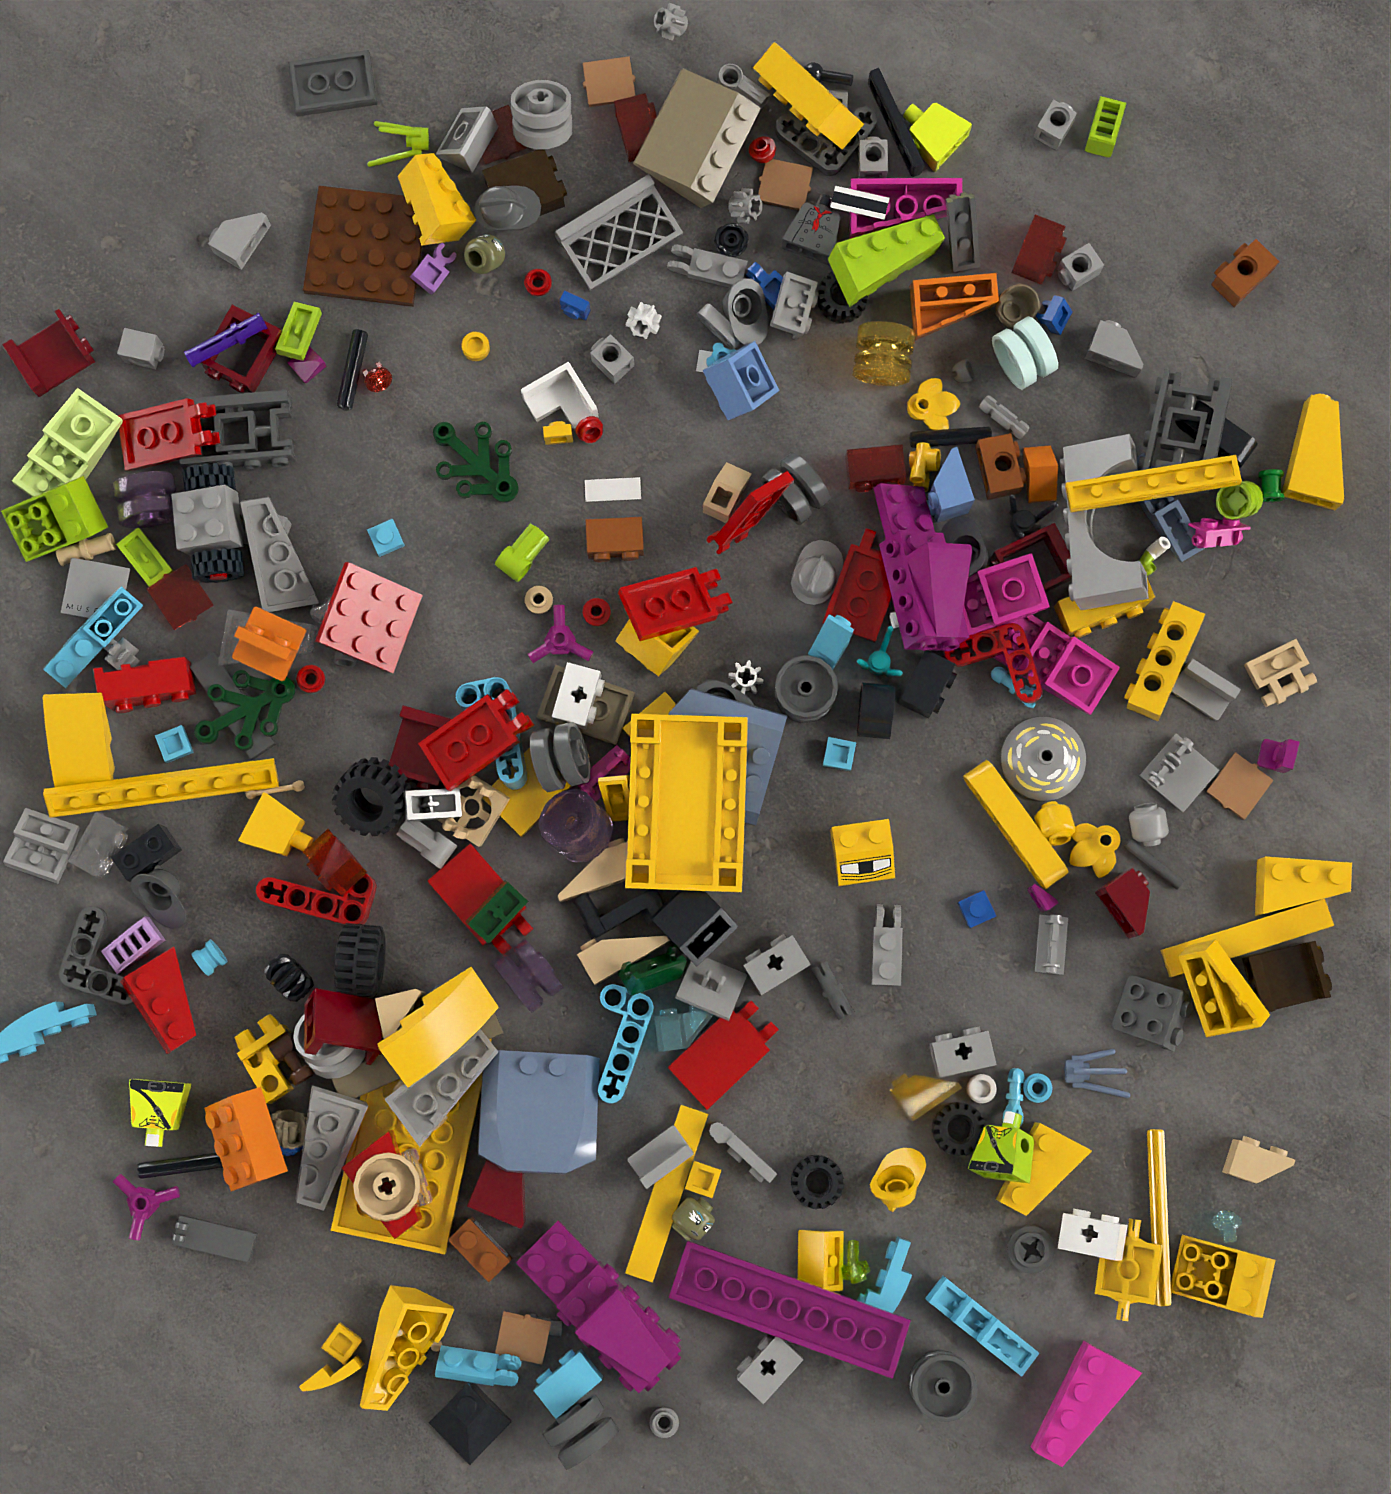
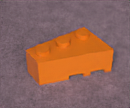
M997 274L913 280L909 288L914 341L994 307L999 301Z

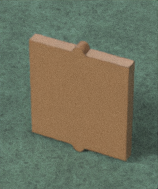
M630 56L583 63L585 77L583 87L587 91L589 107L636 101L633 83L635 82V76L632 75Z
M775 159L765 163L763 175L759 177L761 184L758 195H760L762 203L799 211L806 202L807 194L811 192L809 185L813 167Z
M1235 752L1209 786L1206 793L1220 802L1223 809L1228 808L1245 820L1271 785L1273 779L1257 768V764H1251Z
M504 1311L495 1354H510L511 1356L520 1357V1360L542 1365L551 1322L532 1318L529 1314L523 1316Z

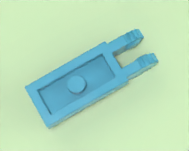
M441 1345L435 1377L490 1386L496 1384L512 1387L518 1383L519 1377L517 1373L511 1371L518 1370L521 1367L522 1361L519 1359L520 1357L511 1356L510 1354L499 1356V1354Z

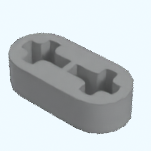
M707 303L697 313L699 320L727 347L735 349L740 344L733 335L730 322L712 305Z

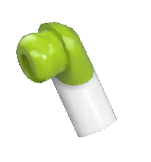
M1160 537L1152 543L1139 559L1147 576L1156 571V565L1152 561L1170 548V542L1165 537Z

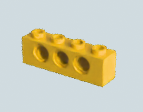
M1173 601L1170 609L1164 608L1158 623L1162 624L1159 634L1153 632L1147 646L1148 649H1151V652L1147 659L1142 657L1137 667L1136 673L1140 675L1136 684L1130 683L1124 698L1129 700L1127 709L1159 721L1203 623L1204 613ZM1177 630L1181 633L1182 638L1176 641L1168 638L1167 632ZM1159 655H1166L1170 658L1171 663L1161 666L1156 662L1155 658ZM1148 680H1155L1160 688L1156 691H1149L1145 688L1144 683Z

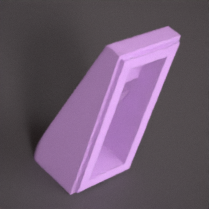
M145 916L101 952L119 975L166 940L150 917ZM144 929L151 939L149 942L145 941L140 933L141 930ZM133 936L136 937L142 946L139 950L130 939ZM125 942L133 952L130 957L122 947V944ZM115 949L118 950L125 960L121 964L112 953Z

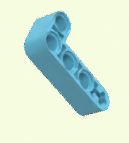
M493 677L461 685L457 689L456 700L464 711L488 694L492 697L496 689H508L511 693L512 691L504 679ZM468 695H477L476 701L473 703H464ZM515 706L505 710L511 720L517 716ZM520 733L516 735L520 743L514 746L511 751L504 753L496 759L499 778L507 788L512 790L522 788L527 781V770ZM508 763H512L517 771L513 779L509 778L511 769Z
M611 984L603 988L600 994L601 1004L608 1010L623 1015L598 1086L599 1096L606 1103H615L622 1099L654 1009L653 1002L648 996L642 993L630 996L625 987ZM613 989L618 990L622 996L621 1002L616 1006L608 1005L605 999L607 992ZM644 999L648 1002L649 1010L645 1015L639 1016L633 1012L632 1007L636 1000ZM633 1026L639 1031V1038L636 1042L627 1043L623 1039V1031L627 1027ZM618 1054H625L629 1058V1066L624 1071L617 1070L613 1065V1059ZM609 1070L616 1075H625L624 1082L618 1079L616 1083V1088L620 1090L619 1094H614L611 1098L607 1097V1091L604 1090V1086L610 1085L613 1077L607 1076Z

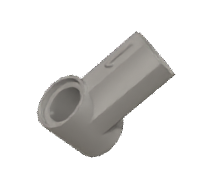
M726 64L720 69L717 84L740 93L759 106L761 111L770 94L744 76L739 66ZM732 78L736 83L728 84L723 79Z
M405 820L397 833L400 839L420 851V855L440 869L457 847L456 844L439 832L435 833L420 821Z

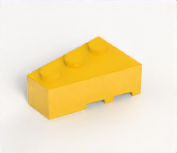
M434 153L415 155L398 175L407 204H412L415 213L412 217L415 225H419L422 236L419 238L421 245L459 241L476 222V218L471 212L469 205L464 201L455 183L450 179L442 167L441 161Z
M1216 939L1189 945L1178 956L1206 1037L1258 1028L1269 1018L1270 1014Z
M1038 1122L1033 1124L1029 1135L1034 1138L1030 1183L1005 1181L996 1198L997 1201L1025 1216L1092 1152V1150Z

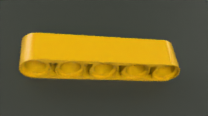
M988 760L983 761L963 775L967 786L1043 889L1046 890L1069 873L1064 862L1045 836L1042 835L1040 829Z

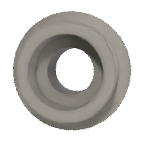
M668 1407L656 1409L650 1417V1429L660 1438L671 1437L676 1433L679 1426L676 1412ZM667 1417L670 1420V1424L667 1427H661L658 1422L660 1418Z

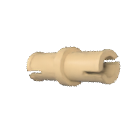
M107 533L90 540L86 538L79 541V543L56 550V556L61 566L70 563L71 558L89 561L95 555L116 550V542L113 535Z

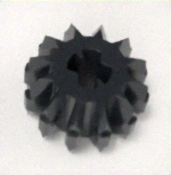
M281 953L276 958L274 957L264 969L270 984L289 1001L298 1002L314 986L312 977L301 964L288 954Z

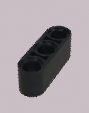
M1196 400L1194 410L1208 412L1207 424L1211 425L1214 409L1203 401ZM1225 418L1217 456L1236 455L1238 466L1241 468L1258 443L1251 435ZM1176 419V425L1196 440L1200 422Z

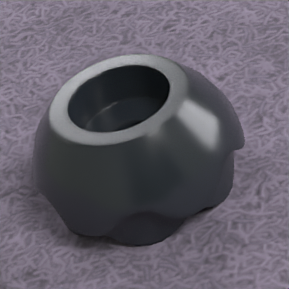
M725 224L717 229L714 244L722 255L737 257L746 250L749 236L738 224Z

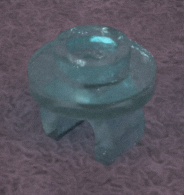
M1225 1210L1218 1212L1212 1218V1225L1219 1229L1220 1237L1224 1238V1243L1236 1242L1235 1228L1242 1225V1219L1240 1216L1235 1215V1212Z

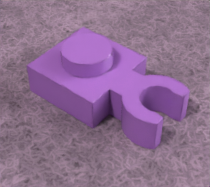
M444 243L439 244L433 252L434 258L427 254L410 276L413 281L431 295L450 272L443 266L451 264L456 258L455 252L449 258L442 256L441 250L445 246Z

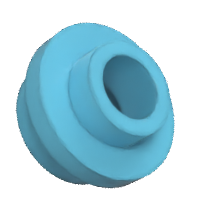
M1035 1073L1025 1079L1023 1092L1032 1102H1044L1051 1096L1052 1083L1047 1076ZM1036 1082L1042 1085V1091L1038 1094L1032 1090V1086Z

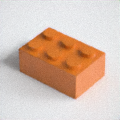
M261 1087L232 1095L204 1108L207 1126L211 1129L215 1140L214 1149L221 1159L224 1169L223 1177L229 1185L230 1191L261 1182L288 1171Z

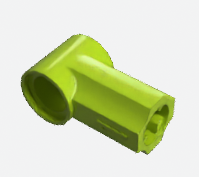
M530 523L512 546H507L495 562V566L513 580L519 582L527 574L532 566L533 559L547 544L549 537L538 527Z

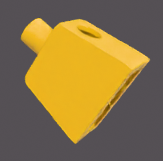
M263 792L238 841L287 857L292 847L306 853L313 842V837L301 832L305 824L302 818L275 798Z

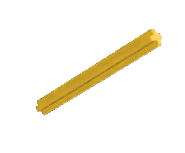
M1150 1129L1147 1131L1151 1241L1154 1244L1163 1245L1155 1305L1169 1306L1171 1305L1164 1131L1161 1129Z

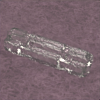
M412 1148L403 1151L401 1156L410 1161L419 1174L420 1191L416 1202L417 1206L430 1204L433 1199L430 1190L427 1191L426 1188L428 1183L422 1164L418 1163L420 1158L417 1150Z

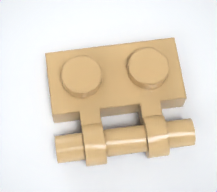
M1297 639L1244 664L1256 689L1258 690L1267 685L1270 690L1269 694L1261 697L1265 707L1274 703L1278 705L1285 702L1286 697L1296 692L1301 694L1307 691L1309 686L1317 683L1313 673L1303 676L1300 670L1310 663ZM1289 674L1292 682L1281 687L1278 679Z

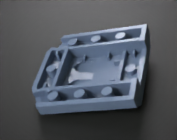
M691 688L672 708L669 715L748 717L745 823L756 825L787 715Z
M497 1050L496 1056L482 1071L478 1156L487 1159L506 1172L565 1175L579 1167L594 1162L596 1160L600 1058L576 1054Z

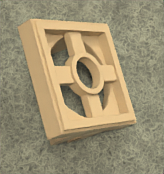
M473 775L456 787L461 789L469 786L472 789H477L473 796L464 797L460 794L462 817H460L458 822L454 818L439 819L438 821L443 823L442 828L444 830L453 831V836L456 838L467 839L480 847L510 798ZM484 796L489 797L491 801V814L484 810L482 802ZM474 799L478 802L479 811L476 815H470L466 812L465 803L467 800ZM479 817L486 822L478 828H465L471 818Z

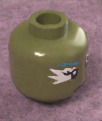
M485 234L467 243L464 249V258L472 271L478 274H486L502 265L505 260V250L497 237Z
M687 1197L673 1213L672 1220L674 1224L672 1227L687 1241L691 1239L700 1240L715 1223V1218L710 1213L714 1208L702 1197L698 1200L693 1197Z

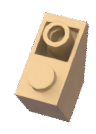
M726 462L714 480L703 503V513L726 523L733 515L752 473Z
M1243 1136L1242 1141L1232 1140L1222 1172L1257 1184L1294 1166L1295 1160L1287 1157L1288 1151L1274 1146H1271L1270 1150L1259 1147L1260 1141Z

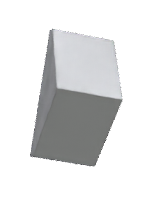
M455 788L452 791L447 789L403 791L406 820L430 821L462 817L460 788Z

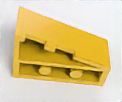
M1148 578L1149 599L1087 610H1080L1076 602L1071 601L1070 596L1058 601L1054 609L1064 633L1068 636L1075 635L1076 638H1081L1090 634L1093 627L1101 625V628L1104 629L1118 623L1117 618L1127 615V618L1131 619L1143 614V609L1155 598Z
M1266 856L1257 859L1255 916L1351 892L1352 863Z

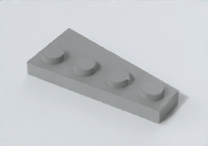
M270 497L241 501L262 609L273 612L318 604L319 600Z
M481 1029L433 1071L408 1088L405 1084L385 1098V1101L419 1147L498 1053Z
M312 1085L296 1191L297 1203L324 1211L368 1108L367 1102Z

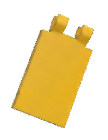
M530 748L524 753L527 781L522 788L517 790L509 789L500 778L492 785V787L510 798L500 816L521 837L572 787L566 782L564 789L547 793L536 776ZM512 765V766L510 767V769H511V775L509 776L510 779L515 778V777H514V774L517 772V771L515 770V768L513 767V765ZM484 796L483 799L491 806L489 797Z

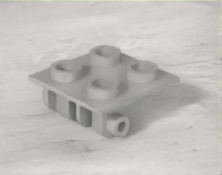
M1175 734L1139 776L1183 813L1219 772V769L1192 747L1194 743L1187 737L1182 739L1178 734Z

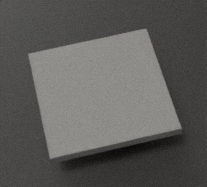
M707 957L697 967L690 962L675 998L729 1021L748 974Z

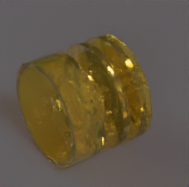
M884 321L867 322L858 326L856 348L860 352L855 354L854 362L856 364L853 366L852 375L862 382L873 385L899 386L908 383L911 377L909 369L912 367V360L908 356L912 355L914 351L916 335L914 330L905 325Z

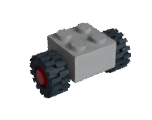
M218 463L187 467L182 472L184 492L172 494L177 550L191 556L192 578L194 581L219 583V581L228 582V580L242 578L244 576L242 552L234 549L243 547L239 497L235 486L234 468L230 465L226 466V464L218 465Z

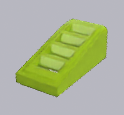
M1100 96L1086 143V152L1107 158L1112 156L1126 107L1125 102ZM1102 109H1103V110L1115 112V113H1118V114H1117V115H1113V114H1109V113H1105V112H1101V111H1102Z

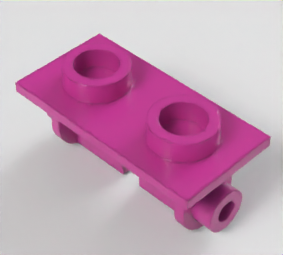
M1223 517V520L1202 518L1200 522L1188 523V526L1196 529L1195 535L1192 537V544L1197 548L1216 547V543L1218 546L1237 545L1243 539L1242 530H1250L1251 528L1241 523L1240 519L1232 520Z
M616 745L590 769L589 782L577 786L595 804L602 797L598 778L628 774L631 764L630 757L623 749L621 750Z

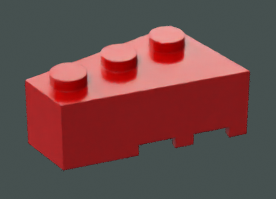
M186 657L148 661L147 665L130 667V664L121 665V670L103 672L102 667L93 668L97 693H102L104 705L113 711L116 710V713L131 712L134 706L144 705V708L157 707L161 705V701L172 699V702H183L189 700L190 695L196 694L193 671L190 668L191 661Z
M175 947L128 974L120 981L166 1054H169L196 1036Z
M394 1130L388 1131L342 1167L353 1184L357 1171L371 1157L384 1153L401 1155ZM385 1182L381 1186L382 1192L385 1191L386 1194L390 1193L393 1185L389 1182ZM416 1202L411 1211L398 1220L381 1222L392 1237L396 1239L422 1219V1215Z

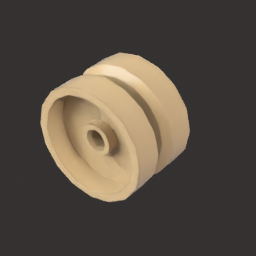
M393 1153L377 1154L365 1161L357 1171L353 1185L355 1199L361 1210L372 1219L385 1222L398 1220L408 1214L416 1204L420 1191L419 1174L413 1164L403 1156ZM385 1182L393 1185L392 1191L388 1194L381 1190V1186Z

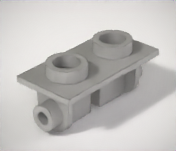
M1039 915L1035 972L1064 975L1068 917Z

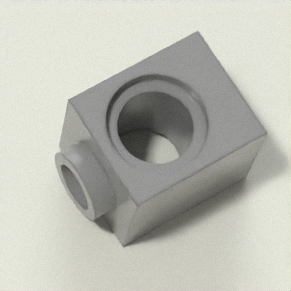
M1053 99L1038 124L1033 138L1057 151L1073 125L1077 112L1073 111L1072 107L1067 103L1057 102ZM1051 120L1060 121L1062 126L1053 125Z
M867 137L864 140H860L858 147V178H887V140H881L879 137ZM868 155H875L879 160L872 162L866 157Z
M1088 243L1061 260L1057 268L1058 277L1065 286L1068 285L1074 291L1100 275L1104 264L1091 244ZM1072 265H1081L1085 272H1076Z
M124 328L117 355L124 363L156 370L158 362H161L164 357L165 349L157 335Z
M611 334L606 339H599L591 348L592 362L614 384L634 367V357ZM608 353H614L618 356L613 362H607L603 359Z

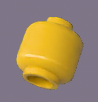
M1056 801L1043 804L1034 817L1037 827L1051 846L1067 843L1075 832L1070 808L1064 804H1058Z

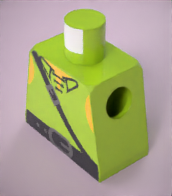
M1006 1111L1002 1126H985L968 1169L987 1179L1030 1183L1034 1138L1020 1129L1023 1116Z

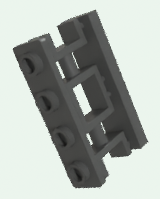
M1164 369L1163 377H1157L1154 393L1159 394L1157 404H1151L1149 420H1153L1151 430L1145 431L1143 446L1147 447L1145 457L1140 456L1138 471L1151 469L1158 437H1161L1160 449L1172 450L1174 452L1171 462L1156 460L1155 468L1182 464L1185 453L1200 455L1202 444H1206L1203 460L1217 458L1232 390V379L1221 377L1220 380H1215V378L1209 377L1207 390L1180 386L1181 372L1170 373V370ZM1169 384H1173L1172 396L1185 398L1183 408L1168 406L1166 417H1162ZM1213 391H1218L1210 425L1207 424L1208 412L1195 411L1196 400L1211 402ZM1173 418L1200 422L1195 444L1168 439ZM1210 490L1199 491V493L1209 494Z
M287 390L188 398L194 400V405L204 402L207 405L215 404V430L210 431L211 433L219 432L220 444L216 445L217 456L203 457L201 446L202 455L179 459L180 466L183 469L193 467L194 465L203 466V464L207 463L208 465L218 463V465L226 464V466L230 465L232 467L244 466L245 469L253 470L259 469L261 465L272 464L274 467H285L289 465V462H296L294 443L292 440L280 441L279 419L292 417V397ZM270 410V425L257 426L254 412ZM248 421L249 443L224 446L223 423ZM271 436L274 451L258 452L257 437Z

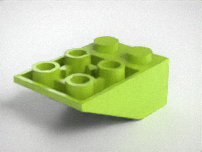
M84 476L1 510L26 562L91 537L108 528Z

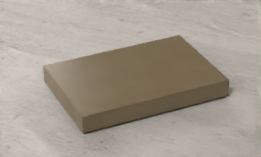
M558 665L554 667L536 716L537 719L556 726L563 724L553 721L552 714L566 669ZM605 682L601 697L596 696L593 707H597L593 724L588 723L586 730L579 728L581 734L616 746L635 692ZM579 691L578 695L573 694L576 703H580L581 699H586L583 691Z

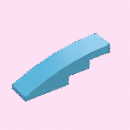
M942 1276L925 1299L1020 1376L1024 1375L1039 1355L1038 1351L946 1277Z

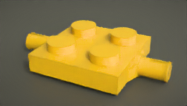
M1129 1218L1122 1260L1099 1258L1095 1294L1108 1296L1118 1301L1116 1319L1128 1321L1130 1304L1140 1302L1155 1305L1163 1245L1148 1243L1139 1238L1141 1220Z

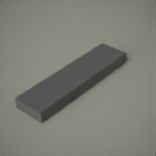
M214 651L190 666L206 692L211 685L219 684L225 690L242 694ZM215 689L212 692L214 698H218L222 694L221 689ZM213 701L222 716L239 707V705L224 701ZM246 717L229 726L235 736L241 733ZM259 718L252 737L253 746L245 751L251 760H254L276 745L271 737L265 736L260 731L261 721ZM248 737L240 739L239 742L242 747L249 743Z

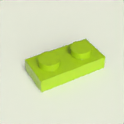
M298 302L293 303L275 348L278 355L304 360L322 315L320 308Z
M139 527L116 544L152 590L175 573Z

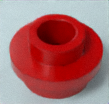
M762 136L751 142L749 154L753 160L758 163H767L774 158L776 145L772 138Z
M533 269L525 276L524 285L529 294L539 297L550 291L552 279L547 271ZM536 280L543 281L541 287H535L533 283Z
M595 416L582 419L576 426V435L586 443L596 442L603 434V424Z
M593 598L585 603L582 613L588 624L602 626L609 620L611 610L605 600ZM599 607L602 613L599 616H593L591 614L593 608Z
M306 665L297 674V684L304 692H318L325 684V674L318 666ZM315 675V683L308 684L307 677Z

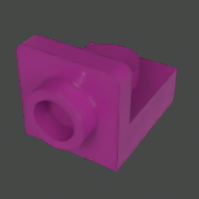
M1264 739L1261 744L1257 766L1280 773L1293 770L1300 742L1292 739H1287L1283 742Z

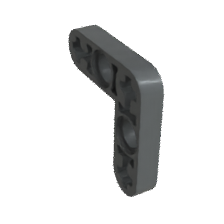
M869 107L858 108L853 113L859 119L869 117V124L865 123L853 137L855 144L852 147H844L843 150L832 141L828 142L822 136H816L805 126V123L793 115H783L778 119L776 135L781 142L820 172L833 176L839 173L858 151L860 140H864L873 133L877 124V115ZM793 125V132H783L784 126ZM796 135L799 136L797 142H795ZM812 139L817 143V148L813 151H806L802 147V142ZM837 149L839 154L836 157V165L830 164L829 166H827L826 158L832 159V157L836 154Z
M86 907L78 917L59 970V978L68 987L120 1004L132 1005L134 1002L130 996L125 1000L124 993L113 991L115 979H118L116 985L123 987L120 981L124 976L92 966L107 926L108 917L106 912L99 907ZM96 911V917L100 919V922L98 924L94 923L90 932L96 933L95 937L82 934V929L89 930L91 924L87 920L88 915H94ZM86 938L91 944V949L87 954L81 955L77 952L76 945L79 940ZM76 966V972L88 975V970H91V973L86 981L74 978L71 982V976L67 975L68 970H74ZM102 974L108 979V986L105 990L98 991L94 988L93 982L95 977Z

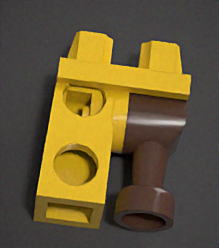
M269 1014L257 1022L264 1032V1036L256 1040L250 1029H246L234 1038L240 1049L237 1055L243 1062L256 1087H261L266 1103L272 1104L293 1090L292 1085L285 1078L277 1064L285 1061L293 1072L290 1075V1080L294 1086L303 1083L315 1073L309 1065H302L295 1051L296 1047L293 1036L287 1025L280 1024L272 1014Z

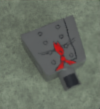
M821 194L817 205L810 203L802 205L783 237L782 249L830 266L828 257L836 245L841 217L838 213L832 212L831 196Z

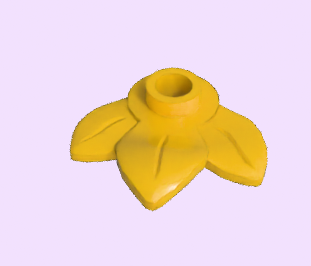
M931 378L921 383L918 393L910 397L907 402V411L911 418L924 421L931 430L949 429L946 417L953 414L959 408L960 401L954 394L947 391L942 392L941 379ZM918 403H921L925 409L920 408Z
M1083 823L1075 826V832L1071 837L1078 843L1071 851L1069 863L1077 867L1092 865L1098 878L1106 876L1116 864L1115 850L1120 845L1119 832L1109 825L1097 828L1089 823ZM1109 835L1112 839L1111 843L1108 845L1102 844L1100 841L1101 836Z

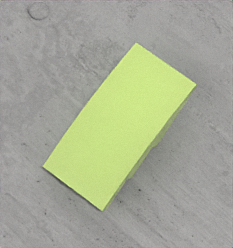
M77 388L42 430L44 436L27 455L29 458L28 462L13 478L12 482L31 497H34L81 476H84L86 480L111 443L123 420Z

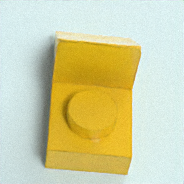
M630 775L598 778L609 822L629 820Z

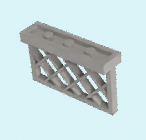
M649 174L555 231L556 240L563 247L590 291L683 235V231L655 188V183ZM651 195L658 204L656 214L640 211L642 201ZM636 204H638L637 210L631 208V207L635 206ZM660 209L663 212L664 216L659 215ZM623 212L636 214L633 229L617 225L620 214ZM639 215L655 219L652 233L636 230ZM615 218L614 224L608 223L610 220ZM657 221L668 222L674 232L667 237L656 235ZM601 226L612 228L610 243L594 239L595 230ZM616 230L632 233L629 248L613 244ZM592 232L591 238L584 237ZM635 234L650 238L649 247L644 251L632 249ZM653 239L660 240V241H658L657 243H655L654 245H652V244H653ZM578 240L590 243L587 257L575 255L570 245ZM592 244L608 247L605 262L589 258ZM611 248L627 252L626 261L623 264L608 263ZM630 253L637 254L636 256L629 259ZM579 260L585 262L584 268L579 262ZM588 263L604 266L602 277L592 282L586 273ZM607 267L613 268V270L606 273Z

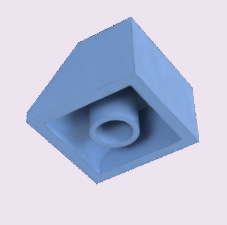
M755 341L715 361L703 370L707 383L712 388L719 402V407L724 412L727 420L754 410L780 391Z
M957 447L951 449L932 485L930 493H928V500H926L931 516L934 515L936 523L968 514L975 500Z

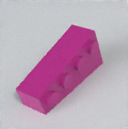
M962 178L851 179L849 189L888 197L889 202L885 220L849 212V239L933 214L936 219L947 217L946 198H949L951 194L960 196V193H962Z
M1083 1340L1030 1447L1035 1453L1063 1467L1142 1373Z

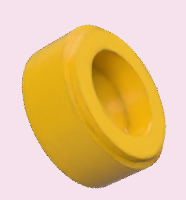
M471 332L462 340V351L469 360L481 361L489 354L490 345L484 334Z

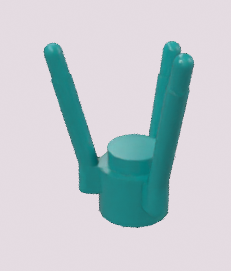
M892 626L888 627L879 651L873 652L867 662L862 659L857 660V663L862 666L863 670L868 669L874 675L880 676L885 674L887 677L901 676L903 674L901 670L889 668L891 660L886 653V649L892 636Z

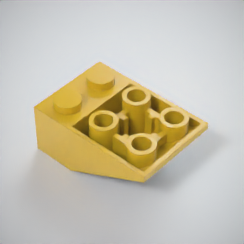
M1182 1235L1171 1280V1293L1249 1316L1263 1318L1276 1260Z

